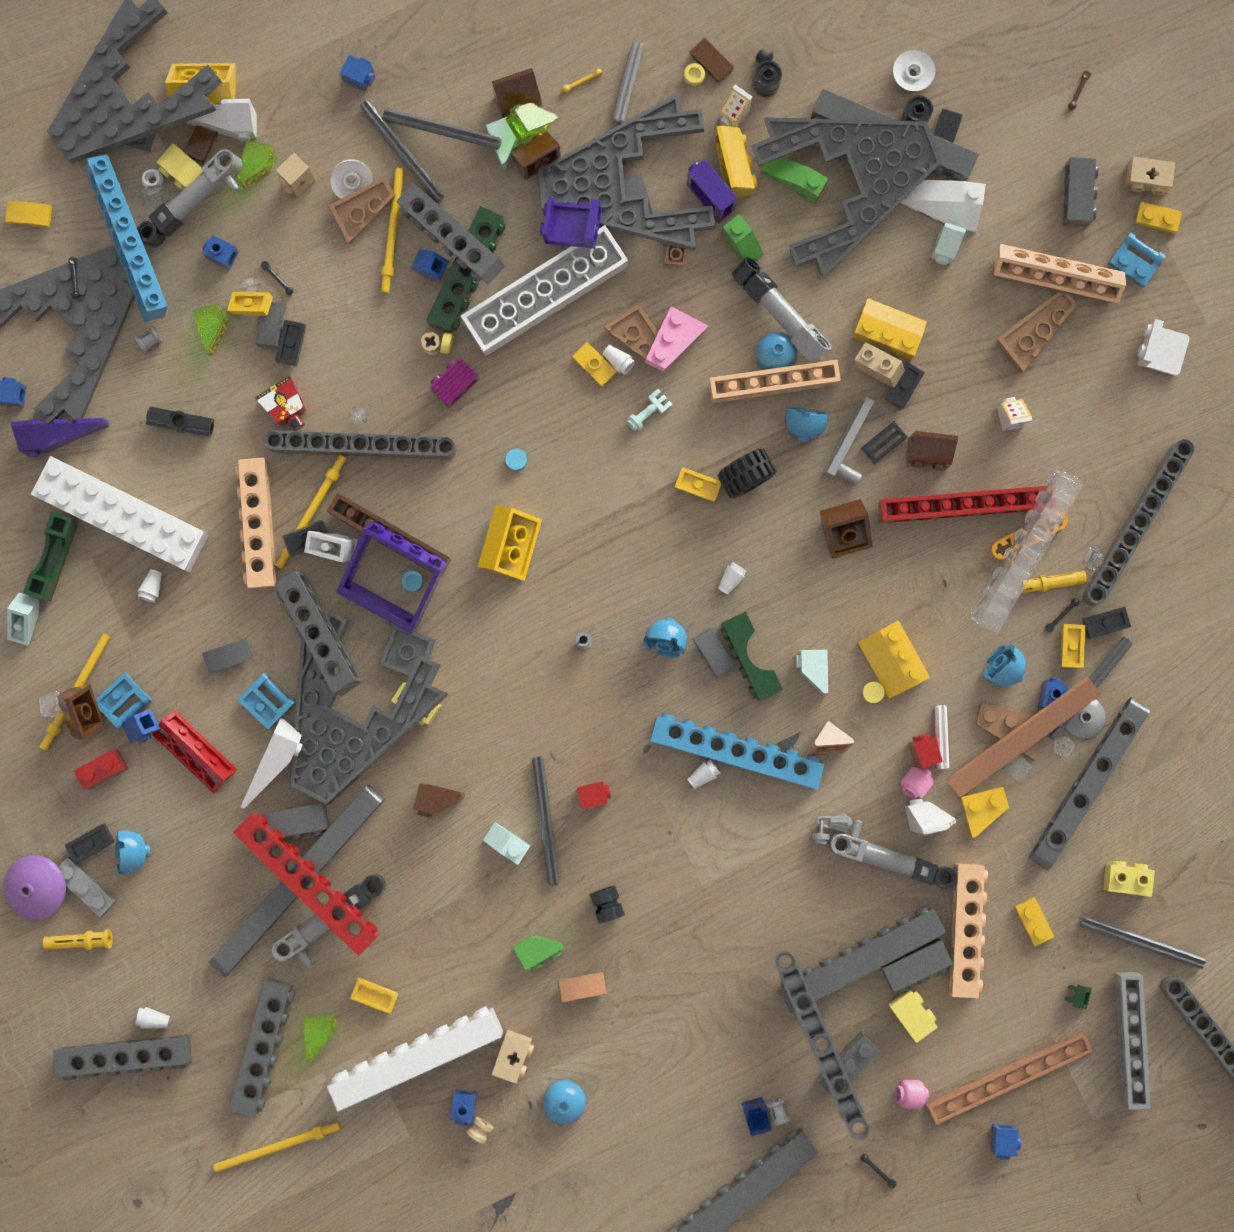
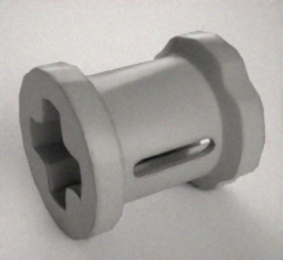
M151 326L150 330L144 334L134 337L144 353L153 345L163 343L154 326Z
M783 1098L773 1099L765 1103V1107L770 1112L772 1119L770 1123L772 1126L781 1125L790 1120L789 1116H786L783 1107Z

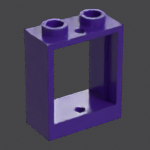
M705 159L700 163L697 161L688 169L686 185L704 207L713 206L714 218L720 223L735 210L737 197Z

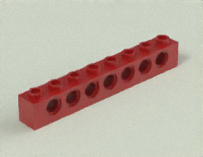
M1053 485L881 499L878 502L880 524L1043 511L1056 507Z
M251 813L233 833L357 956H360L379 936L377 933L378 928L371 921L366 922L361 917L363 913L356 906L353 905L351 907L346 902L347 898L341 891L337 890L335 892L329 886L331 884L330 880L323 874L319 876L314 871L316 867L308 859L304 861L298 855L300 851L293 844L288 845L283 840L285 837L279 830L270 828L267 825L269 821L261 813L258 815ZM259 830L266 833V840L264 842H259L256 838ZM275 845L279 846L282 850L279 858L274 857L272 854V848ZM290 861H294L298 866L295 873H291L287 868ZM306 876L311 877L313 880L311 888H306L303 885V879ZM320 892L328 894L329 901L327 904L319 901L318 896ZM336 907L344 910L345 916L343 919L335 917L334 910ZM351 923H357L360 926L359 934L351 933Z

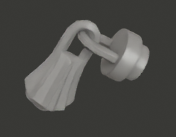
M846 814L818 817L816 824L819 827V833H812L814 844L827 845L830 834L823 833V828L845 833L850 830L853 821ZM823 820H829V825L823 824Z

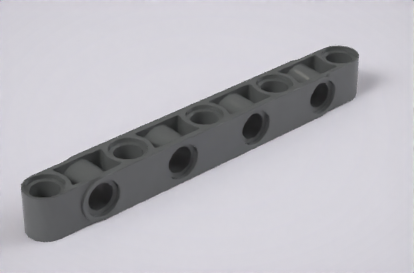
M1132 697L1125 702L1029 855L1030 860L1047 871L1054 865L1150 712L1148 707ZM1122 723L1126 724L1128 727V731L1125 735H1123L1120 732V726ZM1100 759L1105 763L1103 771H1099L1097 768V762ZM1076 796H1080L1082 799V804L1078 808L1074 805V798ZM1054 832H1057L1059 835V841L1056 844H1053L1050 839Z
M782 951L777 954L775 963L784 988L843 1122L845 1121L853 1138L858 1140L864 1139L869 1134V1126L864 1117L860 1102L800 967H798L792 953ZM787 955L791 958L792 962L789 967L780 966L779 959L781 956ZM803 996L807 997L810 1001L809 1006L804 1009L797 1005V1000ZM820 1038L828 1041V1046L824 1050H819L815 1046L816 1041ZM838 1080H843L846 1083L845 1090L841 1092L834 1089V1084ZM857 1122L863 1123L865 1126L864 1131L859 1134L852 1130L853 1125Z

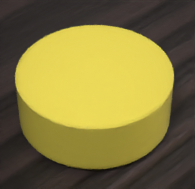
M699 64L688 65L684 71L685 82L693 87L703 83L705 78L704 68Z
M444 333L440 353L450 354L454 338L452 333Z
M869 682L862 689L863 698L869 703H877L884 697V688L878 682Z

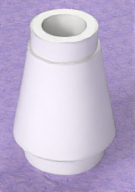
M611 345L603 352V356L618 373L626 375L635 364L632 356Z
M734 562L730 566L727 565L718 589L729 595L745 578L744 575L747 571Z
M150 569L138 589V598L151 603L158 599L161 572Z
M711 759L708 761L704 760L688 778V781L696 789L718 778L717 775L721 772Z
M147 1007L145 1009L139 1008L135 1026H140V1029H167L169 1016Z

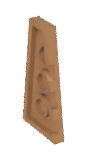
M1060 290L996 339L1021 373L1025 371L1077 303L1068 292Z

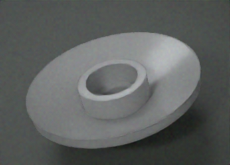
M1094 700L1076 713L1065 729L1072 736L1080 739L1096 736L1105 724V711L1102 705L1097 700ZM1084 713L1089 715L1088 721L1083 720L1082 715Z

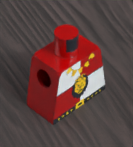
M290 376L255 397L280 426L289 423L293 431H297L305 425L299 415L303 414L306 408L297 386Z

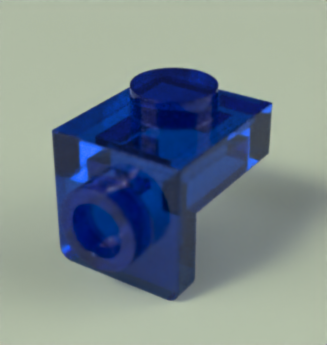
M763 1097L741 1103L751 1136L762 1135L772 1130Z

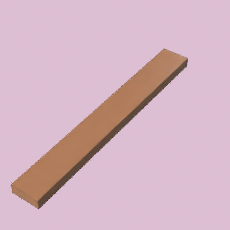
M1086 677L946 779L957 795L962 797L1101 696V693L1090 678Z
M1081 1031L925 1105L936 1126L1091 1054L1093 1050L1085 1033Z

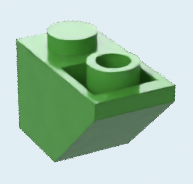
M531 935L514 945L513 949L525 970L531 968L534 971L544 965L542 961L548 957L553 960L560 956L564 945L562 942Z

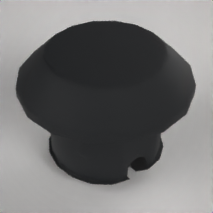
M762 49L756 55V61L759 63L766 60L772 61L773 59L772 51L767 53Z

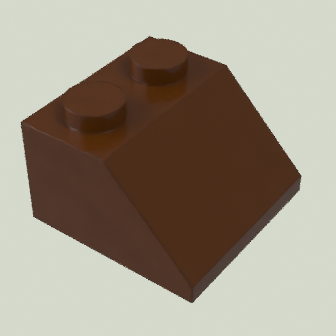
M532 68L492 81L494 97L502 119L508 116L511 119L518 117L529 103L538 107L542 106L540 92ZM530 105L524 112H534L539 108Z
M548 132L544 134L538 133L527 144L516 146L511 153V157L524 180H527L537 174L538 169L561 157L560 145Z
M915 431L908 438L906 463L911 464V467L924 468V465L933 466L934 470L940 471L949 468L953 462L958 436Z
M861 499L820 511L822 528L832 558L873 547L869 515Z
M90 684L69 688L57 696L59 706L63 711L66 725L72 737L82 740L104 725Z
M419 783L413 809L418 810L417 815L432 817L433 814H438L463 799L466 793Z

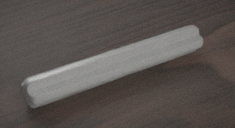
M633 42L613 116L615 123L622 124L625 120L643 50V44Z

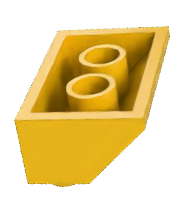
M235 63L172 64L165 81L167 97L169 98L206 65H209L223 82L207 95L210 102L217 105L221 104V100L235 99Z
M716 126L714 142L725 184L737 198L753 195L754 189L757 187L755 174L751 175L750 167H752V160L750 154L746 155L745 147H747V140L745 134H741V130L738 127Z
M867 298L852 338L911 361L916 354L927 321Z
M495 505L477 567L525 581L542 519L511 507Z
M899 620L857 642L879 683L883 686L888 699L930 678Z

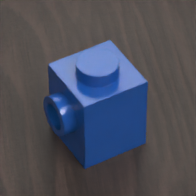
M349 55L340 71L343 81L366 91L368 85H372L375 79L371 63L362 57L358 59Z
M212 235L210 240L207 239L204 243L202 254L208 260L230 270L239 251L234 245Z
M419 249L411 269L425 278L441 281L449 261L434 251Z
M2 377V380H0V405L24 407L26 386L20 382H15L16 379Z
M1054 678L1042 682L1038 707L1045 708L1066 693L1068 685L1062 684L1063 680Z
M151 709L133 715L122 723L130 743L138 740L140 743L146 742L152 738L151 734L160 729Z
M455 1090L450 1120L462 1126L472 1123L477 1093Z
M992 1124L991 1151L997 1155V1158L1010 1159V1156L1017 1157V1150L1021 1149V1138L1018 1137L1019 1130L1015 1126Z

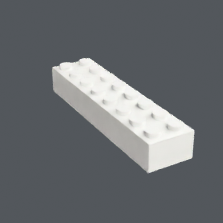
M604 225L599 228L595 249L569 247L461 315L462 322L486 357L628 267V259Z
M51 456L31 492V495L187 572H191L209 536L208 533Z
M487 1006L476 1010L470 1018H467V1015L456 1019L455 1023L450 1027H447V1024L436 1028L435 1032L430 1036H427V1033L418 1036L412 1042L413 1044L407 1045V1043H403L395 1047V1050L390 1054L383 1052L375 1056L371 1063L363 1061L355 1065L351 1072L343 1070L335 1074L327 1088L337 1111H340L501 1038L503 1029L493 1007L487 1009Z

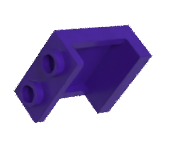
M549 196L548 203L544 204L543 209L545 220L540 225V236H543L545 244L595 249L602 214L600 200L591 199L590 205L556 202L554 196Z

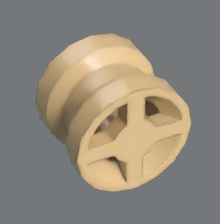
M476 1116L473 1120V1126L468 1128L466 1133L474 1140L485 1144L486 1136L492 1132L494 1127L484 1119Z

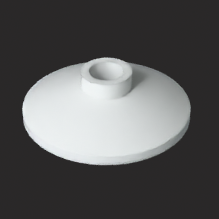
M909 50L902 53L896 59L893 66V76L896 83L904 90L918 92L926 89L932 83L935 76V65L931 57L919 50ZM915 71L916 76H911L909 72Z
M345 160L333 169L330 182L333 192L342 199L372 183L373 176L370 169L364 163L357 160ZM351 175L355 177V180L352 182L347 180Z

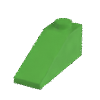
M783 157L765 164L761 170L763 174L814 204L828 181L827 177L815 170Z

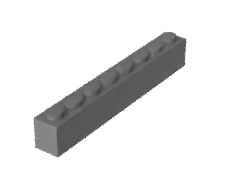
M822 89L811 115V119L899 121L825 89ZM932 135L941 159V164L933 173L938 175L945 174L953 181H967L979 154Z
M927 906L915 911V916L909 919L906 916L896 921V926L890 929L888 926L877 931V936L871 939L869 936L857 942L858 946L852 949L846 947L838 952L839 956L833 959L827 957L819 962L820 966L814 969L808 967L802 970L814 1001L831 994L945 934L946 931L935 910L931 907L927 908ZM780 982L782 986L778 987V990L792 1014L795 1010L783 983ZM804 996L797 1000V1005L800 1008H804L810 1003L809 999Z
M801 1128L797 1131L795 1129L791 1130L786 1134V1139L782 1143L772 1145L768 1149L769 1153L766 1156L756 1158L751 1163V1168L746 1172L744 1170L740 1171L733 1178L735 1181L728 1186L725 1184L720 1187L714 1198L704 1200L699 1205L700 1209L694 1214L692 1212L688 1213L682 1219L683 1223L678 1227H671L666 1232H722L819 1153Z

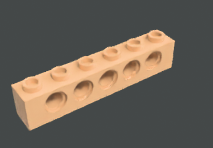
M1000 244L994 261V275L1114 303H1119L1126 286L1125 272Z
M838 360L712 377L709 379L711 402L719 403L838 386L841 379Z
M265 458L238 460L239 466H236L235 471L237 479H240V487H237V496L241 500L242 508H239V519L243 521L240 538L245 546V551H242L243 564L246 563V572L243 573L244 584L251 590L276 588L277 578L268 461ZM251 477H257L256 485L249 487L248 480ZM252 498L259 499V504L255 508H250L249 506ZM254 519L260 520V526L257 529L251 528V522ZM261 540L262 547L254 551L252 548L254 541ZM262 561L264 564L263 569L260 572H255V563Z
M955 863L954 871L957 875V882L953 888L950 952L953 965L950 966L949 995L952 997L979 998V993H982L983 990L980 971H983L984 968L981 949H984L985 946L982 927H985L986 924L983 905H986L987 902L984 883H987L988 872L983 865ZM969 881H974L976 885L975 890L970 893L967 892L966 884ZM968 903H973L975 907L974 912L971 914H966L965 906ZM967 925H972L974 928L970 936H965L964 928ZM966 947H971L973 950L969 958H964L963 950ZM965 969H970L972 972L968 980H963L962 972Z

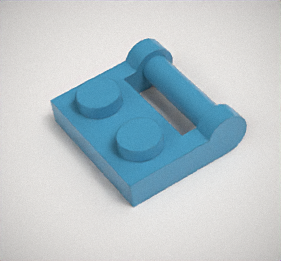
M1130 232L1108 265L1117 271L1125 272V277L1143 288L1166 255L1161 252L1157 253L1135 238L1136 235ZM1129 245L1133 246L1154 261L1150 265L1129 251L1127 247Z
M124 672L96 698L99 710L118 730H121L123 728L122 723L136 714L145 704L151 703L152 699ZM136 694L139 699L118 718L114 713Z
M265 672L240 696L238 701L264 727L270 730L296 704V701L284 694L269 679L270 676ZM262 685L283 704L280 709L259 690Z

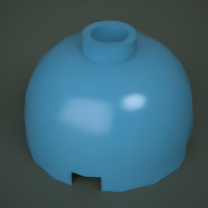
M772 332L765 335L759 341L755 351L758 366L762 370L794 366L798 358V349L790 341L792 338L783 332Z
M789 407L785 415L786 427L791 434L797 436L798 441L810 442V438H817L825 431L828 423V413L818 410L810 411L806 410V408Z
M666 618L665 620H658L653 622L647 629L643 645L649 651L652 648L659 650L657 654L660 656L677 658L680 657V653H685L687 646L686 631L675 619Z
M1009 644L1008 647L1002 645L986 661L990 663L987 670L983 669V676L992 684L998 687H1010L1023 680L1026 660L1024 655L1012 644Z
M127 830L117 831L116 857L118 862H120V864H117L118 874L124 875L137 872L145 864V859L150 857L149 844L145 845L144 839L139 833Z
M557 1080L550 1084L544 1093L542 1100L543 1110L547 1118L553 1123L570 1125L579 1120L584 1113L586 1106L585 1094L578 1084L570 1080Z

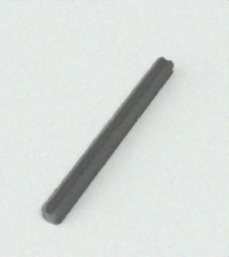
M364 101L360 105L362 112L436 203L440 202L444 198L443 192L370 101Z
M391 109L384 110L383 119L388 122L497 150L501 146L502 140L496 136Z
M1122 637L1089 677L1096 688H1098L1132 646V642L1128 638ZM1074 716L1046 736L1055 740Z
M539 756L532 758L547 880L549 885H557L560 880L544 758Z
M1082 916L1081 927L1203 969L1206 959L1204 957L1088 916Z

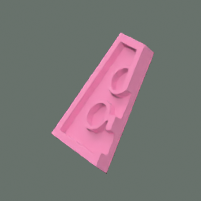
M671 306L644 362L663 372L707 329L708 325Z

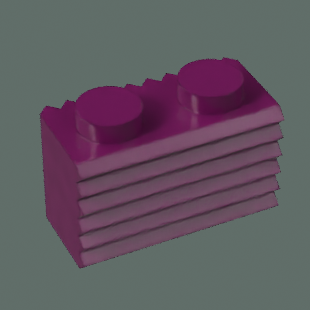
M461 358L457 361L455 359L446 366L447 371L442 376L440 374L436 375L431 381V391L448 408H451L479 380V376Z

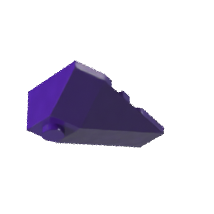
M104 418L74 419L73 423H69L67 420L54 419L51 424L40 422V420L11 422V428L18 449L26 454L27 457H39L40 453L50 452L109 426V422Z

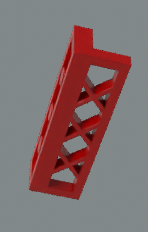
M173 711L162 719L159 723L160 729L152 734L213 794L237 770L177 711ZM162 729L168 734L169 739L161 733ZM178 745L184 749V753L178 749ZM193 760H195L199 764L200 768H197L194 765ZM209 775L217 781L216 784L210 780Z

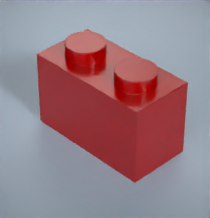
M922 734L912 737L913 742L908 743L915 767L924 768L943 762L936 736L929 737V734Z
M110 750L73 772L83 790H91L129 768L119 750Z
M603 781L577 787L582 809L607 804V799L611 798L609 786L604 785Z

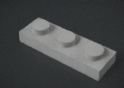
M67 857L59 866L65 878L66 886L99 918L117 901L78 864H74L71 857Z

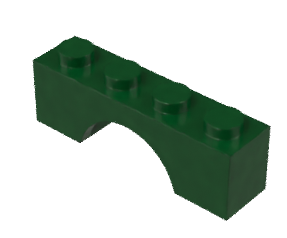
M51 511L44 531L46 538L44 550L39 563L29 574L23 591L24 594L51 602L79 523L78 520Z
M741 613L722 622L721 634L725 641L728 639L732 646L729 648L734 660L738 659L741 667L738 669L742 678H747L750 683L748 690L753 699L757 698L760 701L783 690L774 670L760 669L748 657L747 643L755 630L747 613Z

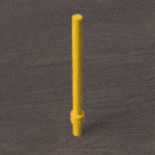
M395 168L393 192L396 197L391 201L385 261L381 269V276H383L381 292L389 294L391 278L394 276V268L392 266L400 206L396 201L401 196L404 172L402 168Z
M339 454L332 468L328 469L324 482L296 530L309 525L332 483L336 482L339 478V472L347 458ZM286 547L275 566L283 569L290 557Z
M102 634L72 688L85 684L111 638L109 635ZM62 709L59 710L53 723L48 725L46 729L47 734L39 746L46 751L54 737L58 736L62 729L60 727L65 720Z
M338 1121L326 1126H316L312 1128V1131L215 1163L213 1165L214 1170L217 1173L313 1139L316 1141L323 1139L325 1135L341 1130V1125Z

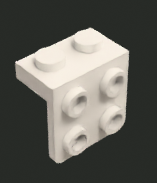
M1155 319L1150 324H1147L1144 329L1143 336L1145 338L1138 350L1137 356L1139 359L1137 365L1177 376L1181 371L1189 343V336L1162 328L1164 321Z

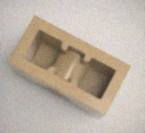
M295 153L276 169L279 175L277 180L282 184L281 187L289 195L293 193L297 198L316 181L310 168Z
M1133 156L1127 165L1125 187L1131 188L1135 192L1147 190L1152 191L1156 195H1163L1173 186L1176 162Z
M866 342L854 359L858 370L892 388L895 387L905 372L901 360Z
M507 1030L492 1075L516 1084L518 1078L523 1079L527 1068L523 1063L526 1057H531L534 1045L530 1044L532 1038ZM513 1052L518 1053L517 1058L519 1059H516L515 1062H512L511 1057L508 1056L512 1055Z

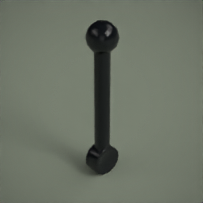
M70 257L68 263L71 265L73 286L71 297L76 300L80 297L79 292H77L75 265L77 264V259Z
M263 261L261 263L262 269L267 270L285 289L287 295H292L293 288L288 287L270 268V264L267 261Z
M1073 598L1071 604L1051 624L1045 626V630L1052 632L1054 626L1074 606L1079 605V600Z
M867 1154L860 1156V1160L875 1170L887 1182L889 1188L896 1187V1181L888 1178L869 1160Z

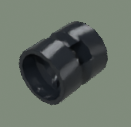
M770 60L762 61L758 64L752 83L756 94L761 97H771L776 94L782 77L780 66Z
M923 95L911 97L902 113V121L927 122L928 124L933 113L931 100Z
M616 885L589 894L592 905L597 907L595 914L598 924L625 915L622 904L617 902L619 895Z

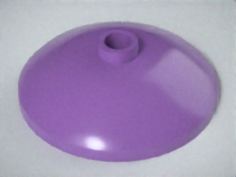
M39 855L26 856L14 862L8 869L4 879V895L10 908L20 917L32 921L43 920L54 915L62 906L66 895L65 878L60 868L50 859Z

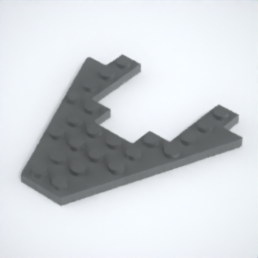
M132 0L123 1L50 125L47 133L70 163L73 164L217 110L207 98V95L223 82L209 65H206L160 105L149 92L132 104L115 82L131 68L121 53L168 14L159 0H147L139 8Z
M676 94L538 169L542 211L544 204L548 203L549 196H554L556 202L590 205L591 199L600 200L602 207L600 227L605 225L607 229L692 251L696 250L694 232L715 229L713 206L649 214L647 194L626 197L623 162L644 160L642 140L704 132L702 109L681 112L679 94Z
M767 117L764 118V122L770 138L751 145L758 167L817 143L825 163L846 155L860 192L859 195L841 202L848 222L788 246L796 266L816 259L823 277L843 260L941 164V159L927 122Z
M112 246L77 259V264L75 265L77 292H79L80 297L76 300L71 297L73 286L71 265L69 263L0 289V329L22 307L37 322L53 307L80 334L65 348L79 365L33 408L48 424H51L54 419H57L65 411L73 419L84 418L135 298L117 251Z
M329 611L327 617L341 641L350 620ZM319 630L315 632V639L319 636ZM301 638L295 730L302 735L299 743L303 745L298 756L293 755L290 786L324 804L330 805L448 696L449 693L432 686L441 665L419 655L392 714L377 706H372L365 723L362 724L331 708L337 695L330 693L326 688V681L323 680L324 676L317 671L315 667L317 663L314 657L310 656L305 648L307 644ZM329 648L324 652L325 657L329 654Z

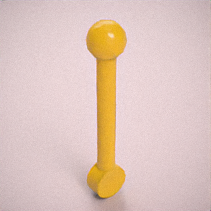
M601 69L595 70L592 74L570 85H564L562 91L569 93L570 89L602 74Z

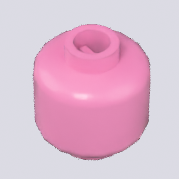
M911 767L901 780L903 793L911 799L923 798L933 785L931 772L925 767Z
M902 1080L895 1087L894 1098L896 1103H899V1106L903 1109H921L928 1100L929 1093L920 1080Z

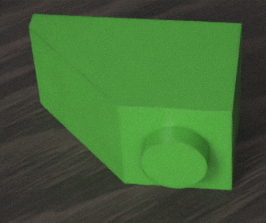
M740 214L722 227V236L741 260L745 257L756 260L764 254L752 229Z

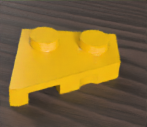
M1004 787L960 797L971 838L979 835L1009 808Z

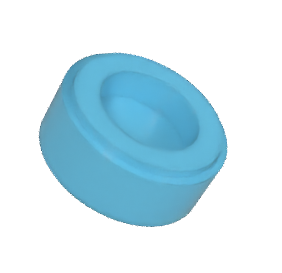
M512 449L506 455V464L513 471H520L527 464L526 454L520 449Z
M408 571L403 575L401 583L406 591L415 593L423 587L424 581L418 572Z

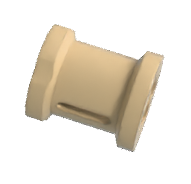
M433 332L425 333L421 338L423 350L428 355L438 354L441 348L438 335ZM428 341H429V342H433V341H434L436 345H435V346L430 345V346L428 347L427 342H428Z

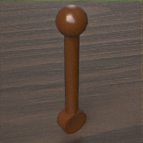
M1088 70L1082 73L1083 79L1073 101L1068 104L1070 110L1076 109L1079 95L1086 80L1091 76V72Z

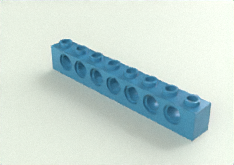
M108 154L88 158L85 168L86 175L144 322L163 318L168 306Z
M662 713V717L657 716L650 739L651 742L818 790L825 765L819 763V758L808 755L807 759L799 757V752L788 749L786 753L778 751V746L767 743L765 747L757 745V740L746 737L745 741L736 739V734L726 731L724 735L715 733L716 728L705 725L703 729L695 727V722L683 719V722L680 723L674 721V716ZM673 726L681 730V736L678 739H673L669 735V729ZM694 732L699 733L702 737V741L698 745L690 742V735ZM715 738L722 741V748L719 751H714L710 745L711 741ZM736 744L741 745L743 748V754L740 757H735L731 752L732 747ZM757 750L761 751L764 755V759L760 763L754 762L752 758L753 753ZM778 756L782 757L785 762L781 769H777L773 765L774 759ZM799 762L805 766V772L802 775H797L794 771V766Z

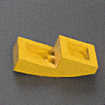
M8 201L5 222L8 224H27L32 227H50L53 206L31 202Z

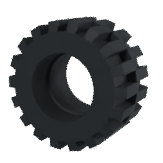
M756 449L725 466L717 476L730 498H737L771 479L777 471L764 449Z

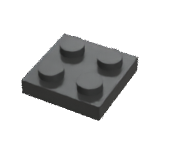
M394 625L379 665L410 676L419 655L427 659L429 658L435 639L414 631L410 634Z

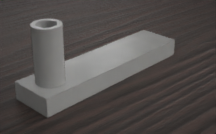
M868 397L861 399L822 474L827 477H833L836 474L855 486L859 483L862 474L846 466L842 461L874 403L872 399Z

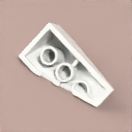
M923 180L901 204L931 216L930 218L936 221L939 220L943 223L964 228L968 232H976L983 207L986 184L967 181Z
M282 718L279 720L241 804V807L244 809L289 764L293 755L298 756L303 744L299 743L302 735Z
M922 798L910 800V805H905L909 828L912 832L929 834L947 830L956 823L955 818L928 801L923 802Z

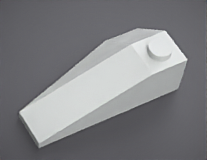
M250 99L221 100V104H213L217 109L216 111L185 122L193 126L199 125L215 130L219 134L240 141L257 139V114Z

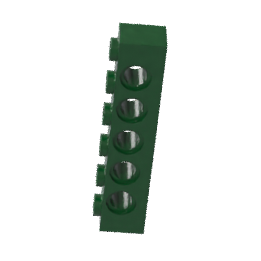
M480 206L468 232L494 253L497 246L495 241L498 235L502 236L506 224H504L503 216ZM483 230L491 232L487 238L481 237L480 233ZM466 245L462 246L460 251L463 250L466 247ZM457 257L426 319L429 326L444 333H452L453 330H458L461 323L459 317L462 311L466 312L470 304L468 298L471 292L475 293L479 282L471 275L465 276L462 274L464 269L456 262ZM480 258L476 259L474 263L479 262ZM456 287L464 288L463 293L460 295H455L453 290ZM447 306L455 307L454 312L451 314L444 312Z

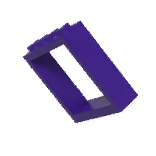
M371 522L364 528L336 593L411 634L418 627L448 563L442 561L439 556L431 555L424 551L421 546L409 543L401 535L389 532L381 524ZM371 538L434 571L415 615L353 582Z

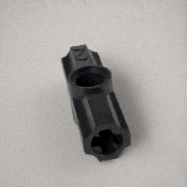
M151 406L147 411L146 424L149 426L211 437L214 430V419ZM180 417H184V424L180 427H177V419Z

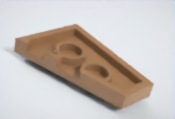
M384 176L330 204L329 207L347 243L350 244L396 196L387 178Z
M637 304L603 327V329L644 360L658 333L640 304Z
M980 703L975 724L996 738L1002 739L1033 715ZM1039 741L1022 753L1035 760Z

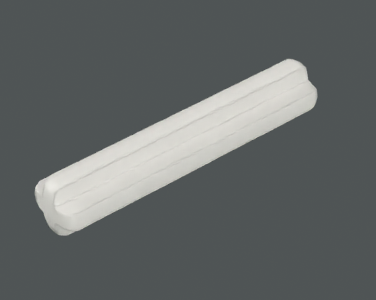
M937 705L934 707L935 735L943 762L937 764V768L948 769L947 707L945 705Z

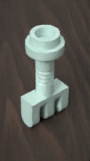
M659 389L647 398L651 403L637 416L632 414L628 417L627 424L633 431L640 430L643 427L642 422L656 410L662 415L673 405L670 401L664 406L662 405L667 399L665 395L658 400L656 399L661 393Z

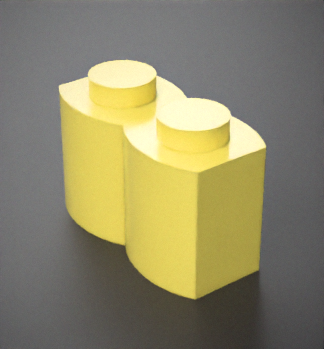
M172 144L156 161L160 167L158 171L167 179L171 176L175 180L173 184L181 191L203 172L201 167L175 144Z

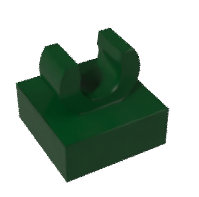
M1068 985L1069 989L1074 990L1075 996L1073 998L1065 996V1000L1073 1002L1072 1006L1087 1009L1092 988L1083 985Z

